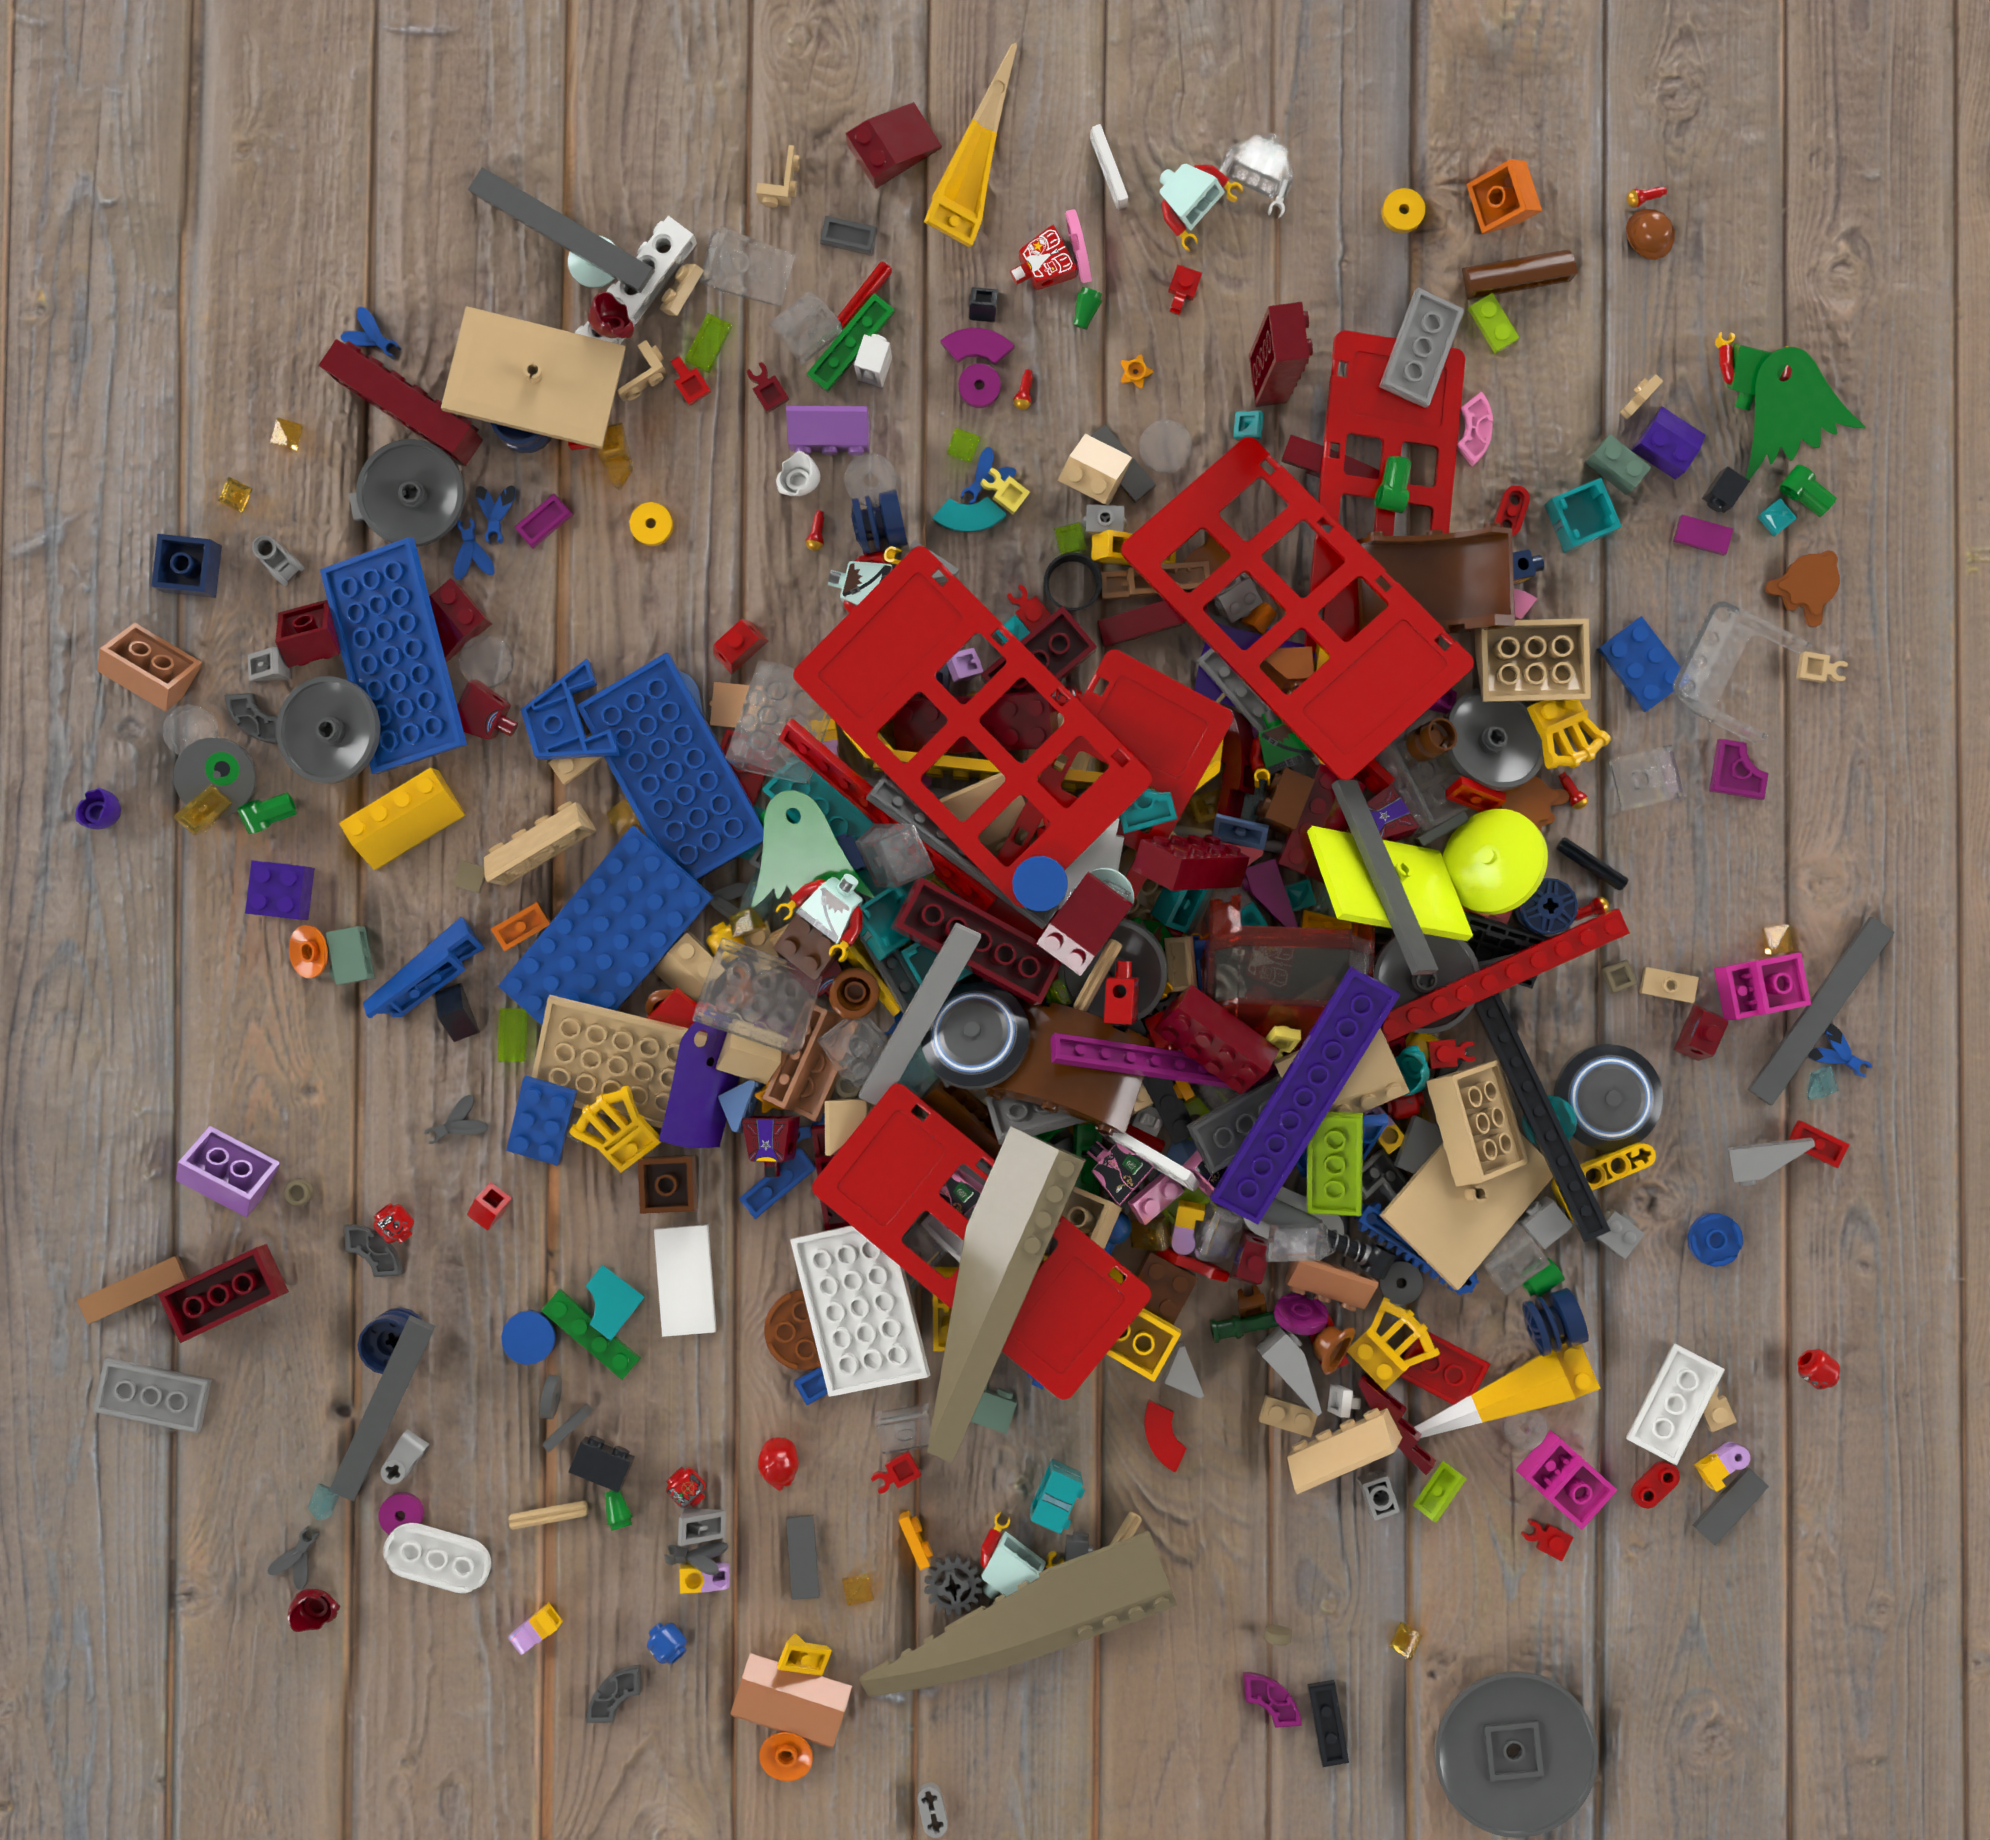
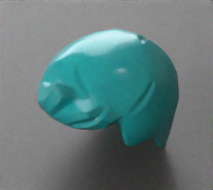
M1410 1046L1403 1049L1395 1058L1410 1093L1403 1096L1413 1095L1422 1091L1430 1077L1424 1053L1419 1050L1418 1046Z

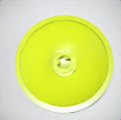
M1491 809L1471 816L1466 823L1460 825L1449 838L1442 857L1461 905L1475 913L1495 915L1519 907L1536 892L1546 872L1548 850L1541 831L1524 815L1508 809Z

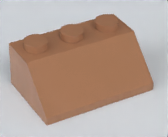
M134 622L100 648L97 671L166 712L183 698L200 670L202 662Z
M1293 1251L1284 1282L1290 1285L1289 1290L1302 1295H1305V1291L1315 1293L1316 1299L1330 1303L1331 1299L1341 1302V1307L1351 1311H1356L1357 1307L1365 1310L1379 1284L1370 1275L1318 1258L1308 1257L1296 1251Z

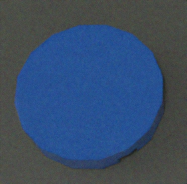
M1033 856L1023 861L1016 869L1012 879L1013 892L1017 900L1024 907L1034 911H1047L1058 906L1065 898L1068 890L1067 875L1064 868L1056 860L1046 856Z
M1706 1213L1698 1217L1690 1226L1687 1235L1688 1247L1692 1255L1701 1263L1713 1267L1725 1266L1733 1262L1743 1246V1235L1739 1225L1730 1217L1720 1213Z
M534 1310L520 1312L512 1316L504 1325L501 1335L502 1347L507 1356L513 1361L524 1365L536 1364L544 1360L554 1349L556 1332L553 1323L541 1312Z

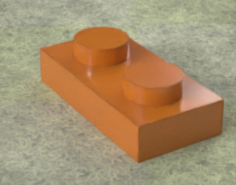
M539 901L492 927L491 931L505 952L546 928L551 921Z

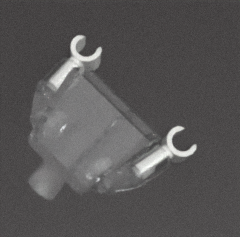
M1270 133L1266 138L1257 134L1249 141L1245 140L1231 146L1219 165L1221 168L1219 171L1224 175L1228 172L1229 179L1271 199L1276 195V200L1270 204L1267 212L1270 215L1272 207L1278 206L1280 208L1278 218H1280L1285 212L1284 198L1287 199L1294 179L1291 163L1287 160L1288 150L1280 145L1281 138L1277 134Z

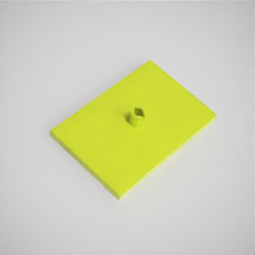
M1312 826L1307 833L1337 919L1392 928L1352 833ZM1383 840L1423 934L1468 941L1473 934L1441 852L1439 850Z

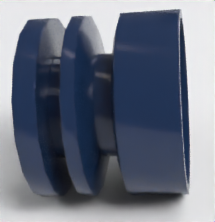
M896 490L879 493V506L875 507L869 495L865 496L866 509H861L858 498L852 499V523L856 540L861 546L864 555L870 553L868 541L872 540L875 542L877 552L881 551V538H886L890 547L897 548L908 545Z
M1544 878L1536 892L1525 903L1512 910L1513 920L1519 928L1540 935L1562 932L1573 923L1577 915L1578 902L1575 892L1567 883L1559 879ZM1551 903L1552 909H1543V904Z
M1568 1288L1549 1294L1550 1307L1541 1297L1535 1299V1305L1531 1300L1522 1303L1527 1332L1543 1357L1551 1354V1347L1555 1352L1562 1350L1561 1338L1570 1348L1589 1341L1584 1316L1575 1296Z
M402 1307L392 1308L366 1325L360 1333L357 1344L359 1356L364 1365L373 1372L383 1374L399 1338L395 1339L394 1336L400 1337L410 1315L422 1320L421 1316L410 1309Z

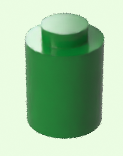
M1547 1258L1522 1276L1524 1282L1521 1285L1530 1297L1533 1295L1541 1297L1563 1282L1565 1278L1556 1264L1550 1258Z

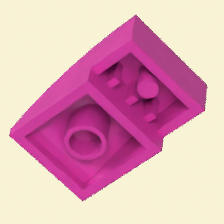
M1801 952L1714 968L1723 1018L1726 1020H1737L1811 1005Z
M1551 1430L1516 1468V1471L1581 1530L1585 1528L1617 1491L1612 1484Z

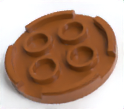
M803 1290L790 1291L781 1296L772 1305L764 1323L766 1345L773 1357L788 1368L794 1370L819 1368L821 1363Z

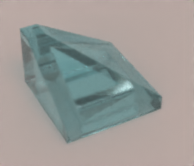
M1831 1065L1811 1072L1807 1091L1808 1100L1823 1098L1839 1091Z

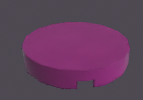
M1290 1293L1278 1299V1303L1275 1305L1274 1317L1282 1328L1291 1333L1313 1335L1321 1332L1326 1327L1328 1310L1320 1300L1314 1297L1311 1300L1306 1298L1307 1295Z

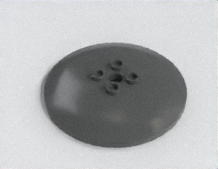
M1507 1671L1479 1679L1456 1696L1440 1721L1435 1738L1434 1757L1436 1772L1444 1793L1454 1808L1466 1820L1478 1828L1495 1835L1523 1838L1537 1836L1557 1828L1580 1809L1595 1781L1598 1767V1745L1594 1728L1588 1715L1574 1696L1565 1688L1538 1674ZM1513 1743L1520 1746L1518 1754L1514 1756L1507 1755V1747Z

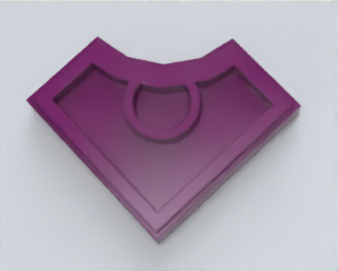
M1721 738L1717 739L1709 792L1764 800L1769 773L1759 770L1751 763L1747 754V743Z

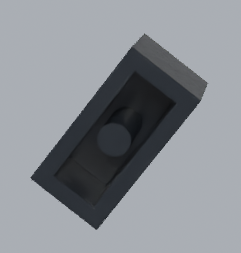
M585 1436L579 1444L568 1472L619 1492L624 1485L635 1456L630 1455V1451L620 1446L613 1448L604 1444L605 1441L599 1437L590 1436L588 1438Z

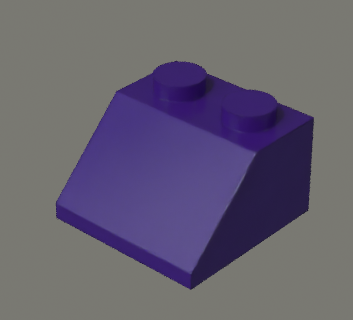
M1661 406L1631 451L1676 480L1686 472L1700 451L1706 435Z

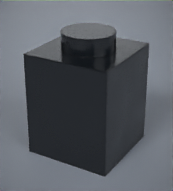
M1727 466L1718 473L1702 499L1707 502L1708 507L1712 510L1725 513L1734 506L1750 481Z

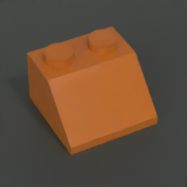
M1510 159L1466 184L1482 234L1519 224L1542 211L1526 161Z

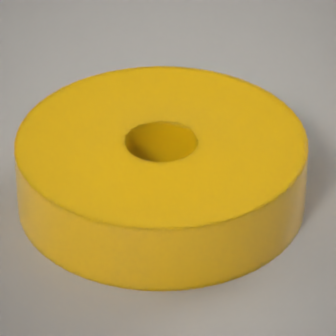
M1400 188L1394 190L1383 203L1381 211L1383 222L1390 230L1396 233H1409L1415 230L1425 215L1424 200L1412 189ZM1399 208H1405L1408 213L1402 214Z
M647 502L639 505L631 514L630 530L640 543L646 546H658L666 542L671 536L673 519L664 506L654 502ZM651 520L656 521L654 528H648L647 523Z

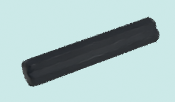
M1562 838L1556 846L1559 852L1620 891L1626 887L1629 881L1627 877L1568 838Z

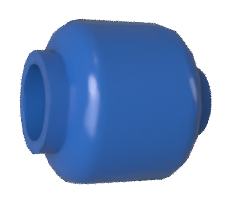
M660 1622L648 1633L651 1637L647 1642V1648L661 1664L668 1662L671 1665L687 1651L685 1649L687 1639L674 1623L663 1625Z

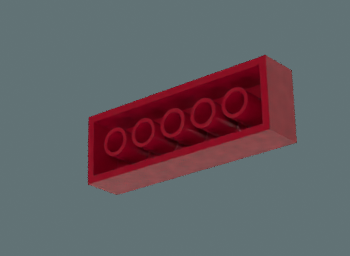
M1302 302L1272 305L1267 308L1249 353L1255 407L1287 403L1291 394H1293L1294 388L1297 387L1298 380L1301 379L1302 372L1305 371L1306 364L1309 363V356L1313 355L1311 338L1307 339L1306 328H1309L1308 311H1303Z
M336 339L318 365L336 382L431 444L439 447L465 466L483 441L477 434L479 429L465 416L442 411V401L432 399L419 386L415 384L412 386L396 371L391 370L390 372L379 360L371 355L369 357L361 352L360 348L348 340L344 344Z
M1039 692L1004 694L981 717L980 723L1006 750L1038 749L1058 729L1057 710ZM1055 692L1051 697L1057 702ZM975 695L953 697L960 704H966ZM928 698L911 699L893 717L896 750L919 752L946 725L947 717ZM962 737L946 753L980 751L968 738Z
M922 877L915 880L891 929L938 954L955 923L980 933L981 939L964 968L1032 1005L1042 1003L1062 963L1036 944L1038 940Z

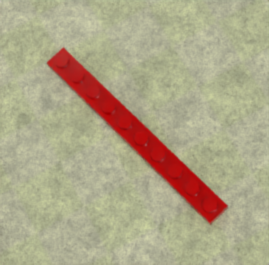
M793 718L786 723L778 738L782 744L966 902L985 912L989 910L997 899V895L868 801L866 797L873 787L865 779L859 776Z
M1615 908L1391 1009L1380 1027L1387 1043L1630 934L1620 909Z

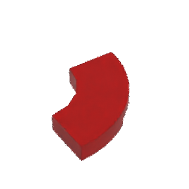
M1163 1245L1159 1246L1157 1251L1158 1256L1172 1264L1190 1269L1210 1279L1227 1282L1229 1278V1271L1206 1260H1198L1189 1255L1178 1254L1173 1248Z
M1149 1399L1144 1416V1428L1148 1444L1157 1459L1168 1469L1176 1473L1187 1447L1178 1441L1173 1433L1172 1418L1174 1411Z

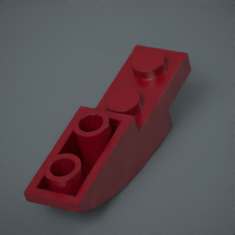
M1229 709L1233 714V721L1223 738L1221 763L1226 764L1222 776L1223 782L1217 804V814L1241 819L1245 794L1254 795L1255 791L1254 774L1249 762L1254 736L1249 721L1242 713Z

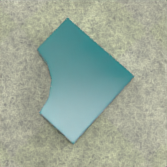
M1149 788L1120 815L1124 833L1177 819L1171 793L1157 792Z
M602 1265L586 1285V1288L593 1295L595 1302L594 1316L589 1325L611 1341L645 1297Z

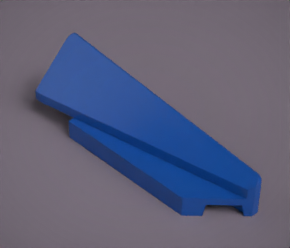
M463 917L456 920L364 1001L363 1006L366 1016L373 1018L376 1014H390L391 1017H402L464 972L465 967L462 961L485 949Z

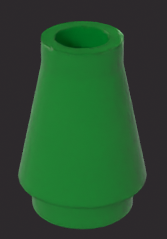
M1082 287L1081 292L1077 293L1074 326L1088 329L1091 320L1102 303V300H1100L1102 293Z
M612 1490L604 1493L607 1525H610L611 1531L632 1525L631 1518L633 1516L621 1491L615 1492Z

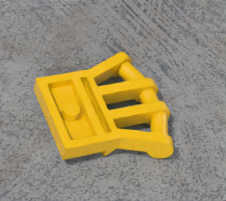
M1545 700L1527 707L1542 740L1544 763L1547 769H1556L1557 766L1576 768L1581 765L1582 761L1589 762L1594 760L1596 753L1601 747L1607 746L1611 741L1609 734L1599 730L1588 718V710H1584L1580 700ZM1580 727L1593 739L1590 745H1588ZM1567 728L1578 752L1573 751L1564 729ZM1553 737L1563 756H1558L1555 753Z
M629 1085L621 1087L619 1091L600 1094L596 1097V1102L592 1105L587 1104L582 1108L580 1118L569 1130L573 1137L597 1148L620 1173L661 1143L659 1141L660 1135L649 1125L645 1117L639 1114ZM624 1101L631 1120L628 1121L612 1104ZM603 1110L620 1129L614 1132L598 1113ZM589 1122L606 1138L605 1140L586 1131Z
M1383 1297L1371 1326L1347 1351L1384 1391L1410 1366L1440 1355L1438 1348L1434 1347L1428 1334V1327L1424 1323L1420 1324L1413 1317L1414 1313L1410 1309L1406 1310L1397 1306L1386 1297ZM1385 1312L1398 1317L1399 1319L1382 1336L1376 1332ZM1406 1324L1413 1333L1394 1350L1386 1341ZM1419 1338L1424 1352L1403 1360L1400 1355Z

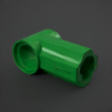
M1390 456L1387 458L1383 482L1375 496V507L1396 513L1404 512L1409 500V491L1406 488L1411 461L1408 458L1401 456Z
M1796 465L1780 484V491L1789 499L1799 500L1818 517L1823 516L1833 506L1837 498L1815 481L1816 476L1809 468L1803 465Z
M288 792L261 802L260 800H254L237 808L248 834L260 832L274 822L297 814L295 803Z

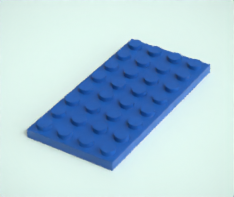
M407 537L320 569L348 681L357 684L369 695L379 715V744L369 763L372 774H380L466 746L467 742L414 538Z
M666 652L576 705L592 736L608 729L613 732L620 756H604L647 837L696 881L763 843L764 826L669 653Z
M631 826L500 982L498 987L541 1025L543 1024L549 995L618 1011L713 900L714 896L635 826Z

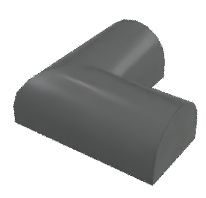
M1379 1148L1362 1164V1201L1366 1200L1376 1189H1379L1390 1203L1408 1183L1398 1167L1393 1166L1394 1162L1383 1148Z

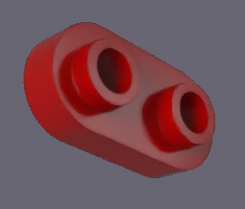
M1514 485L1502 494L1493 523H1500L1501 527L1502 522H1508L1510 528H1512V537L1520 531L1530 501V495L1524 487ZM1510 497H1516L1518 504H1512Z
M1668 1461L1655 1463L1633 1484L1631 1488L1633 1501L1642 1508L1649 1509L1655 1507L1678 1485L1680 1480L1679 1470ZM1669 1472L1670 1478L1664 1481L1663 1475ZM1650 1491V1498L1644 1499V1493Z

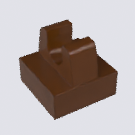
M1252 1286L1253 1295L1249 1297L1243 1294L1242 1288L1238 1289L1237 1302L1240 1318L1267 1312L1264 1293L1260 1292L1258 1286Z

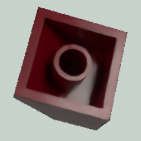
M328 600L278 613L275 643L288 668L297 665L304 666L309 662L330 659L340 654V647Z

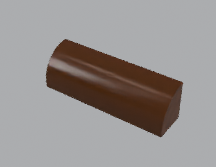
M1568 249L1462 268L1467 300L1486 297L1491 293L1497 295L1571 282L1578 273L1574 256Z
M938 1077L926 1090L921 1099L996 1160L1002 1144L999 1145L988 1107L967 1089L958 1088L953 1085L946 1088L940 1077Z

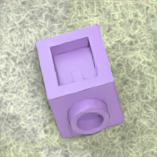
M974 647L957 652L946 663L954 682L960 680L969 681L984 672Z

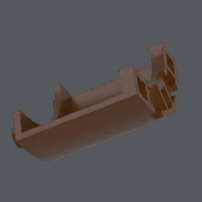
M1486 523L1484 528L1455 533L1443 534L1442 530L1427 531L1426 535L1384 536V532L1374 531L1367 533L1368 537L1357 539V542L1448 634L1471 632V629L1476 628L1492 630L1515 626L1512 528L1501 527L1500 523ZM1382 577L1375 581L1385 592L1391 588ZM1358 578L1360 632L1387 608V604L1363 579Z
M1015 997L1021 1004L1029 1022L1030 1042L1028 1051L1021 1065L1009 1078L995 1086L984 1089L988 1091L987 1095L997 1100H1002L1004 1097L1042 1105V1109L1052 1113H1057V1111L1066 1113L1098 1127L1097 1131L1104 1135L1113 1136V1133L1125 1134L1144 1076L1051 1063L1050 1037L1054 1033L1147 1047H1154L1155 1043L1130 1029H1126L1125 1032L1112 1027L1113 1023H1104V1018L1079 1009L1052 1002L1050 1007L1039 1004L1032 1005L1019 997Z

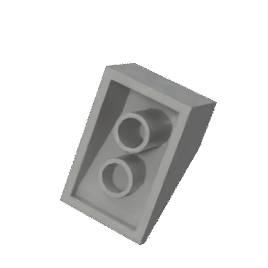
M1278 1326L1256 1348L1297 1395L1319 1416L1322 1411L1305 1354L1299 1348L1303 1343L1294 1333L1287 1330L1284 1331Z

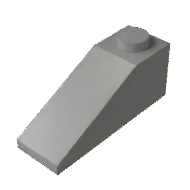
M1812 1138L1728 1147L1733 1181L1739 1182L1740 1186L1757 1184L1756 1180L1764 1179L1814 1147V1140Z

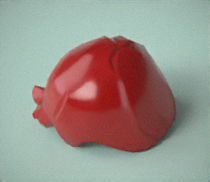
M776 1437L767 1440L762 1446L758 1457V1470L766 1483L781 1491L784 1486H790L799 1467V1460L794 1443L789 1439Z

